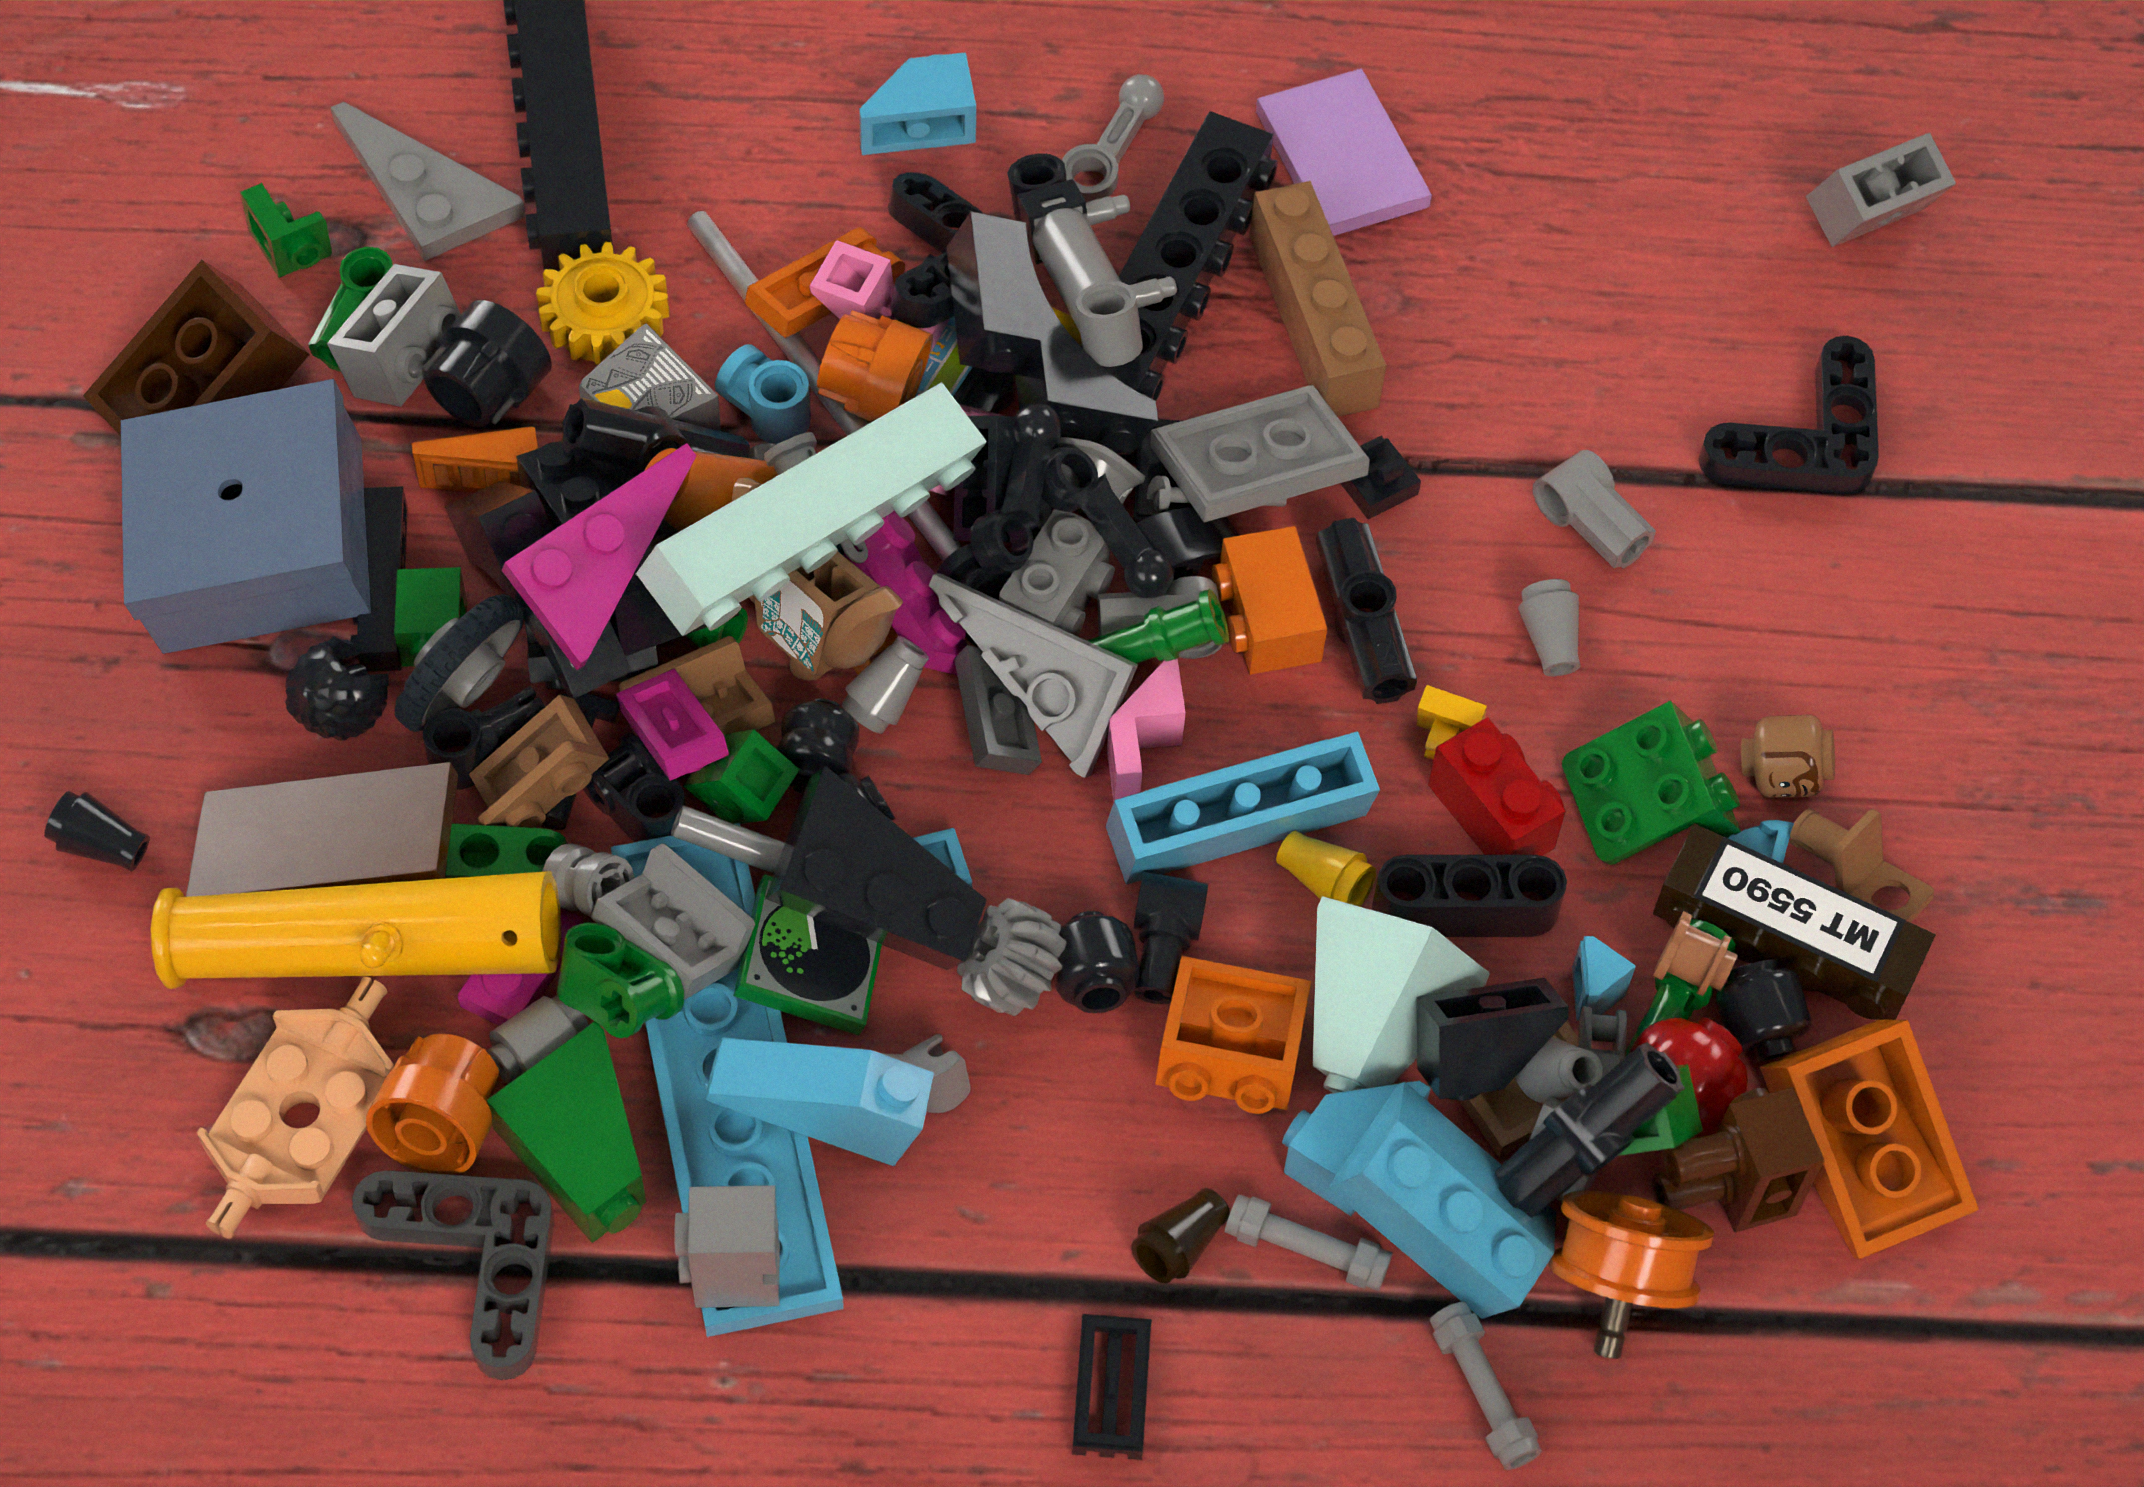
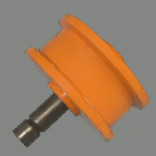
M1574 1191L1565 1194L1561 1210L1569 1218L1564 1245L1554 1249V1254L1548 1265L1551 1271L1563 1280L1584 1290L1605 1296L1599 1323L1601 1329L1597 1332L1593 1351L1603 1357L1618 1359L1621 1357L1625 1340L1623 1333L1627 1331L1633 1304L1659 1308H1686L1698 1303L1701 1287L1693 1279L1699 1251L1711 1247L1714 1231L1708 1224L1686 1212L1642 1197L1602 1191Z

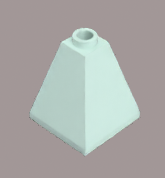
M1322 896L1317 908L1313 1067L1327 1076L1323 1087L1332 1093L1392 1085L1417 1058V997L1484 987L1490 973L1433 927Z

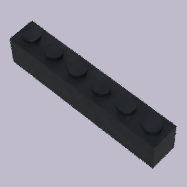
M503 0L506 25H517L518 29L516 34H507L511 69L522 68V77L511 78L515 113L526 112L527 122L516 123L520 158L531 157L532 167L521 168L525 204L536 203L537 211L534 214H525L529 249H541L544 271L545 269L560 271L558 256L561 254L568 255L573 260L580 258V245L586 244L592 253L595 254L601 253L605 242L612 243L584 0Z

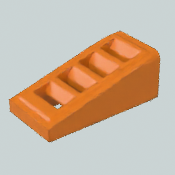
M532 426L411 443L420 488L473 493L499 481L521 486L516 456L538 449L536 430Z

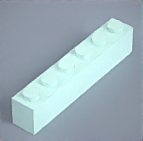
M941 382L660 542L654 547L636 575L682 636L704 623L710 631L714 630L735 616L742 608L739 603L754 595L759 602L767 599L787 584L790 580L788 574L802 566L806 573L816 570L837 553L836 545L849 538L853 545H857L877 532L885 523L882 518L895 511L900 518L905 517L920 507L930 497L929 490L941 484L944 490L948 491L960 484L974 472L975 467L971 460L987 441Z

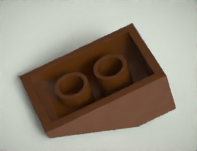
M200 260L86 391L83 397L121 436V420L281 389L310 354L240 283L205 261Z

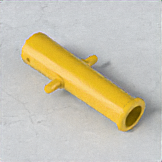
M552 871L185 897L179 888H165L161 890L153 906L151 921V951L156 974L167 989L184 986L187 978L554 973L559 962L561 947V910L557 884Z

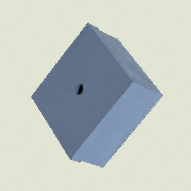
M334 379L121 420L124 605L134 620L140 619L163 654L371 613L362 440L344 407L343 395Z

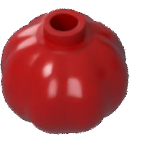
M1679 1017L1668 1018L1647 1027L1635 1040L1629 1054L1638 1046L1648 1042L1656 1050L1665 1053L1675 1066L1688 1064L1703 1130L1692 1138L1717 1133L1729 1104L1737 1096L1747 1092V1069L1738 1058L1743 1051L1741 1044L1728 1030L1705 1017L1699 1018L1697 1022H1690Z

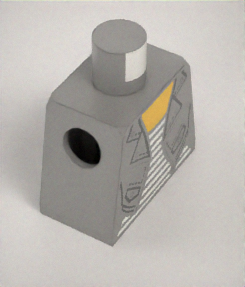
M647 323L637 329L583 378L579 385L580 398L631 410L645 406H657L665 410L673 420L721 431L718 395Z

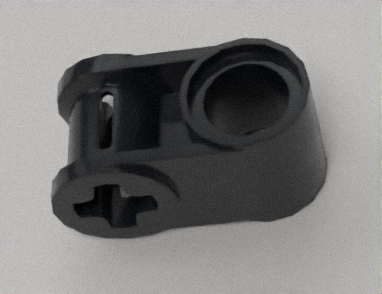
M627 732L619 738V746L607 754L609 760L591 774L592 779L583 790L593 804L602 813L609 815L633 842L671 836L678 811L682 805L686 806L683 788L676 779L671 781L668 779L641 739L635 734ZM656 812L668 813L662 817H648L649 815Z

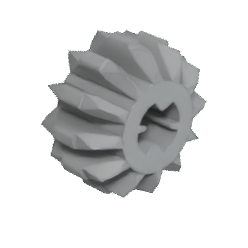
M1007 898L998 907L990 905L985 910L983 921L978 924L966 961L957 967V973L963 977L962 990L971 995L974 1001L998 1013L1005 1012L1016 1016L1024 1008L1033 1010L1038 1004L1040 994L1043 991L1052 990L1051 979L1054 973L1060 971L1063 967L1059 963L1058 957L1064 951L1067 942L1059 936L1061 924L1054 921L1050 914L1023 901L1017 902Z

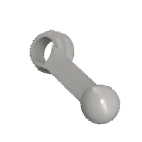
M1138 74L1128 78L1119 91L1120 106L1097 145L1083 144L1076 146L1063 157L1062 161L1065 164L1067 180L1074 179L1082 171L1098 172L1105 177L1101 183L1095 186H1083L1075 181L1086 202L1110 196L1114 192L1118 184L1119 162L1144 120L1153 118L1162 109L1164 91L1161 84L1155 78L1145 74Z

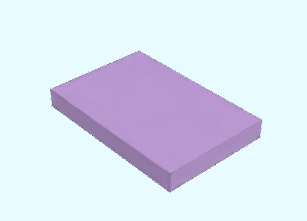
M1362 68L1257 98L1256 113L1265 130L1274 134L1273 145L1294 184L1311 181L1333 236L1430 207L1432 194Z

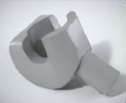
M940 1034L928 1038L908 1049L903 1054L881 1053L934 1072L926 1112L943 1113L956 1108L966 1099L971 1090L965 1060L955 1050L943 1054L940 1046L943 1038Z

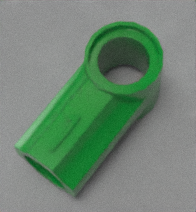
M362 247L348 253L341 262L339 272L342 282L309 342L312 356L320 359L330 369L341 372L327 343L393 266L392 259L385 251L376 247Z

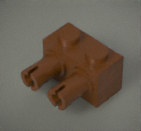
M1793 1087L1769 1093L1768 1089L1765 1088L1747 1091L1737 1096L1729 1104L1717 1133L1688 1140L1675 1148L1664 1150L1663 1161L1666 1172L1654 1174V1178H1652L1653 1195L1657 1203L1678 1210L1718 1200L1724 1206L1734 1233L1796 1216L1824 1162V1157Z

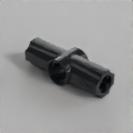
M580 398L576 404H570L562 422L563 439L561 444L568 454L641 470L642 472L659 452L669 448L679 449L686 443H688L693 451L748 458L750 449L749 443L743 436L673 420L665 410L657 406H645L631 410Z
M1355 517L1336 520L1326 529L1317 532L1316 536L1317 550L1337 612L1335 620L1336 633L1340 640L1347 645L1363 699H1371L1376 704L1398 701L1407 692L1415 690L1417 677L1395 610L1397 600L1396 588L1393 582L1384 575L1369 524L1360 523ZM1358 608H1367L1374 612H1363L1358 610Z
M1648 1042L1638 1046L1595 1085L1589 1084L1559 1105L1543 1121L1545 1128L1532 1140L1521 1146L1510 1159L1503 1162V1165L1495 1171L1499 1179V1190L1514 1208L1524 1211L1531 1218L1540 1214L1584 1175L1590 1177L1621 1154L1634 1142L1635 1137L1632 1134L1677 1098V1095L1685 1089L1680 1079L1679 1069L1665 1053L1656 1050Z

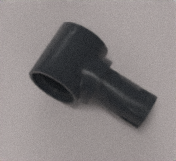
M529 686L508 700L483 712L479 709L468 712L460 708H447L436 712L427 720L423 727V742L428 764L451 762L458 774L456 790H463L474 786L475 784L469 773L545 708L540 697L536 698L535 690ZM453 746H465L463 750L457 752H445V750Z
M1144 871L1134 920V929L1140 930L1138 937L1140 942L1144 944L1139 965V983L1135 988V996L1138 999L1153 1004L1171 1003L1182 952L1189 949L1191 940H1199L1209 883Z

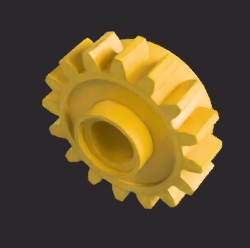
M605 242L601 253L595 254L592 253L586 244L580 245V258L573 260L570 256L561 254L558 256L560 272L551 269H545L543 272L545 287L537 288L536 292L542 332H550L551 344L555 349L564 346L570 351L571 359L578 360L582 358L594 361L595 365H599L637 329L646 323L660 337L663 335L662 319L668 318L670 315L666 278L664 274H656L655 261L651 257L637 263L636 249L629 246L619 255L614 254L611 242Z

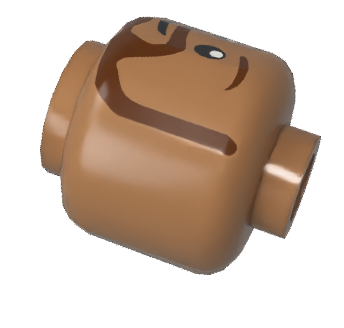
M1782 715L1761 718L1755 726L1754 738H1742L1741 760L1743 776H1755L1757 788L1765 797H1808L1817 795L1822 791L1825 780L1835 779L1833 730H1823L1821 721L1814 715Z

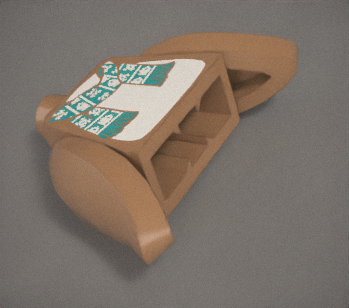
M748 477L738 478L733 487L732 501L762 484ZM838 551L830 560L810 573H806L802 566L789 573L790 580L787 584L767 599L759 602L754 595L749 597L755 604L757 625L761 633L790 657V671L794 676L803 680L819 679L832 668L845 670L864 664L882 646L889 633L896 611L903 602L888 585L880 587V585Z

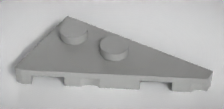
M345 102L331 107L335 125L424 261L525 217L524 202L519 195Z
M933 574L929 587L937 594L941 607L954 623L959 622L982 650L981 656L1011 694L1019 697L1027 706L1029 716L1040 730H1046L1072 762L1069 766L1073 771L1084 778L1091 776L1108 736L1109 719L1120 708L1138 664L943 574Z

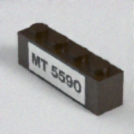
M1693 824L1669 871L1653 911V915L1666 920L1673 929L1683 911L1693 915L1691 920H1702L1713 924L1732 938L1736 945L1735 954L1738 955V960L1755 963L1775 959L1779 968L1790 969L1797 973L1803 990L1819 991L1847 1004L1848 1008L1855 1014L1871 1020H1896L1936 934L1697 824Z

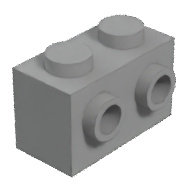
M394 264L328 341L327 345L355 398L401 407L425 378L426 372L422 370V367L438 350L436 343L461 313L442 272Z

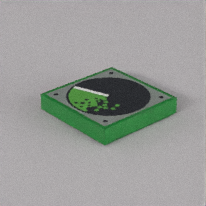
M764 874L758 884L751 914L755 926L741 959L733 996L859 1036L866 1026L882 944L766 900L765 897L773 877Z

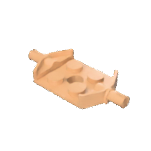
M362 977L359 986L345 1008L342 1007L339 1011L336 1009L276 1010L273 1015L277 1027L221 1115L209 1133L206 1129L199 1128L197 1134L204 1150L228 1183L226 1194L210 1219L206 1221V1226L216 1234L222 1233L224 1238L231 1239L250 1206L259 1209L261 1204H315L322 1201L367 1129V1112L386 1076L394 1067L392 1061L371 1034L368 1023L383 996L388 992L386 987L379 981L374 980L372 983L370 977ZM299 1103H312L320 1108L318 1118L307 1127L292 1128L283 1121L287 1111Z

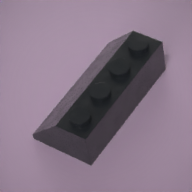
M562 441L548 443L539 449L516 456L521 486L536 490L553 530L642 473V471L568 454L561 444ZM664 519L609 619L625 656L682 636L636 575L654 547L678 533ZM704 623L703 625L699 626L698 628L694 629L688 634L704 629L707 626Z

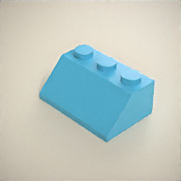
M1406 1082L1398 1084L1327 1187L1461 1302H1466L1469 1308L1481 1319L1520 1307L1554 1254L1556 1211L1548 1206L1540 1214L1531 1218L1524 1211L1514 1208L1499 1190V1179L1495 1171L1502 1165Z

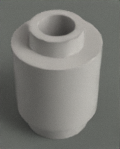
M558 995L552 999L543 996L490 1032V1041L493 1047L488 1049L487 1053L495 1061L500 1077L509 1084L577 1035L589 1024L583 1013L566 1006L558 998Z

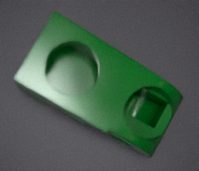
M452 824L445 879L542 872L545 862L553 850L563 844H568V841L562 834L549 829Z

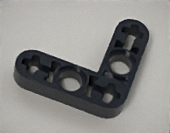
M913 172L900 174L892 183L888 204L889 214L897 222L942 254L896 278L890 310L892 315L900 322L915 328H929L954 317L947 246L958 230L949 227L960 228L971 211L981 214L985 213L929 175Z
M1837 336L1823 346L1815 372L1817 430L1741 423H1720L1711 427L1705 435L1698 459L1700 469L1713 481L1728 485L1838 494H1854L1864 490L1872 480L1879 458L1875 358L1871 348L1867 343L1851 336ZM1840 360L1846 361L1848 368L1853 371L1849 384H1841L1843 366L1841 362H1838ZM1837 405L1851 406L1861 414L1862 420L1851 424L1841 422L1832 414L1831 408ZM1853 444L1850 451L1851 464L1857 469L1846 468L1845 461L1840 459L1845 445ZM1720 448H1730L1732 456L1736 457V459H1726L1724 451ZM1754 449L1762 450L1759 463L1754 462L1757 453L1754 452ZM1779 449L1793 450L1802 457L1804 464L1797 468L1784 467L1777 463L1772 453Z

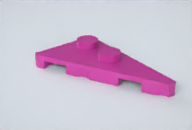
M688 443L504 563L502 572L576 670L585 666L697 456Z

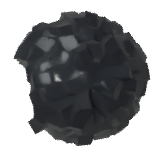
M333 636L329 641L319 643L317 646H311L307 653L298 658L296 666L289 671L285 684L287 694L285 701L286 709L299 724L305 726L306 730L317 733L323 738L333 737L342 741L347 740L349 737L355 738L365 733L371 727H374L376 720L382 716V712H384L387 705L389 674L370 675L366 668L359 663L347 666L352 658L358 654L365 653V650L357 648L349 640H342Z

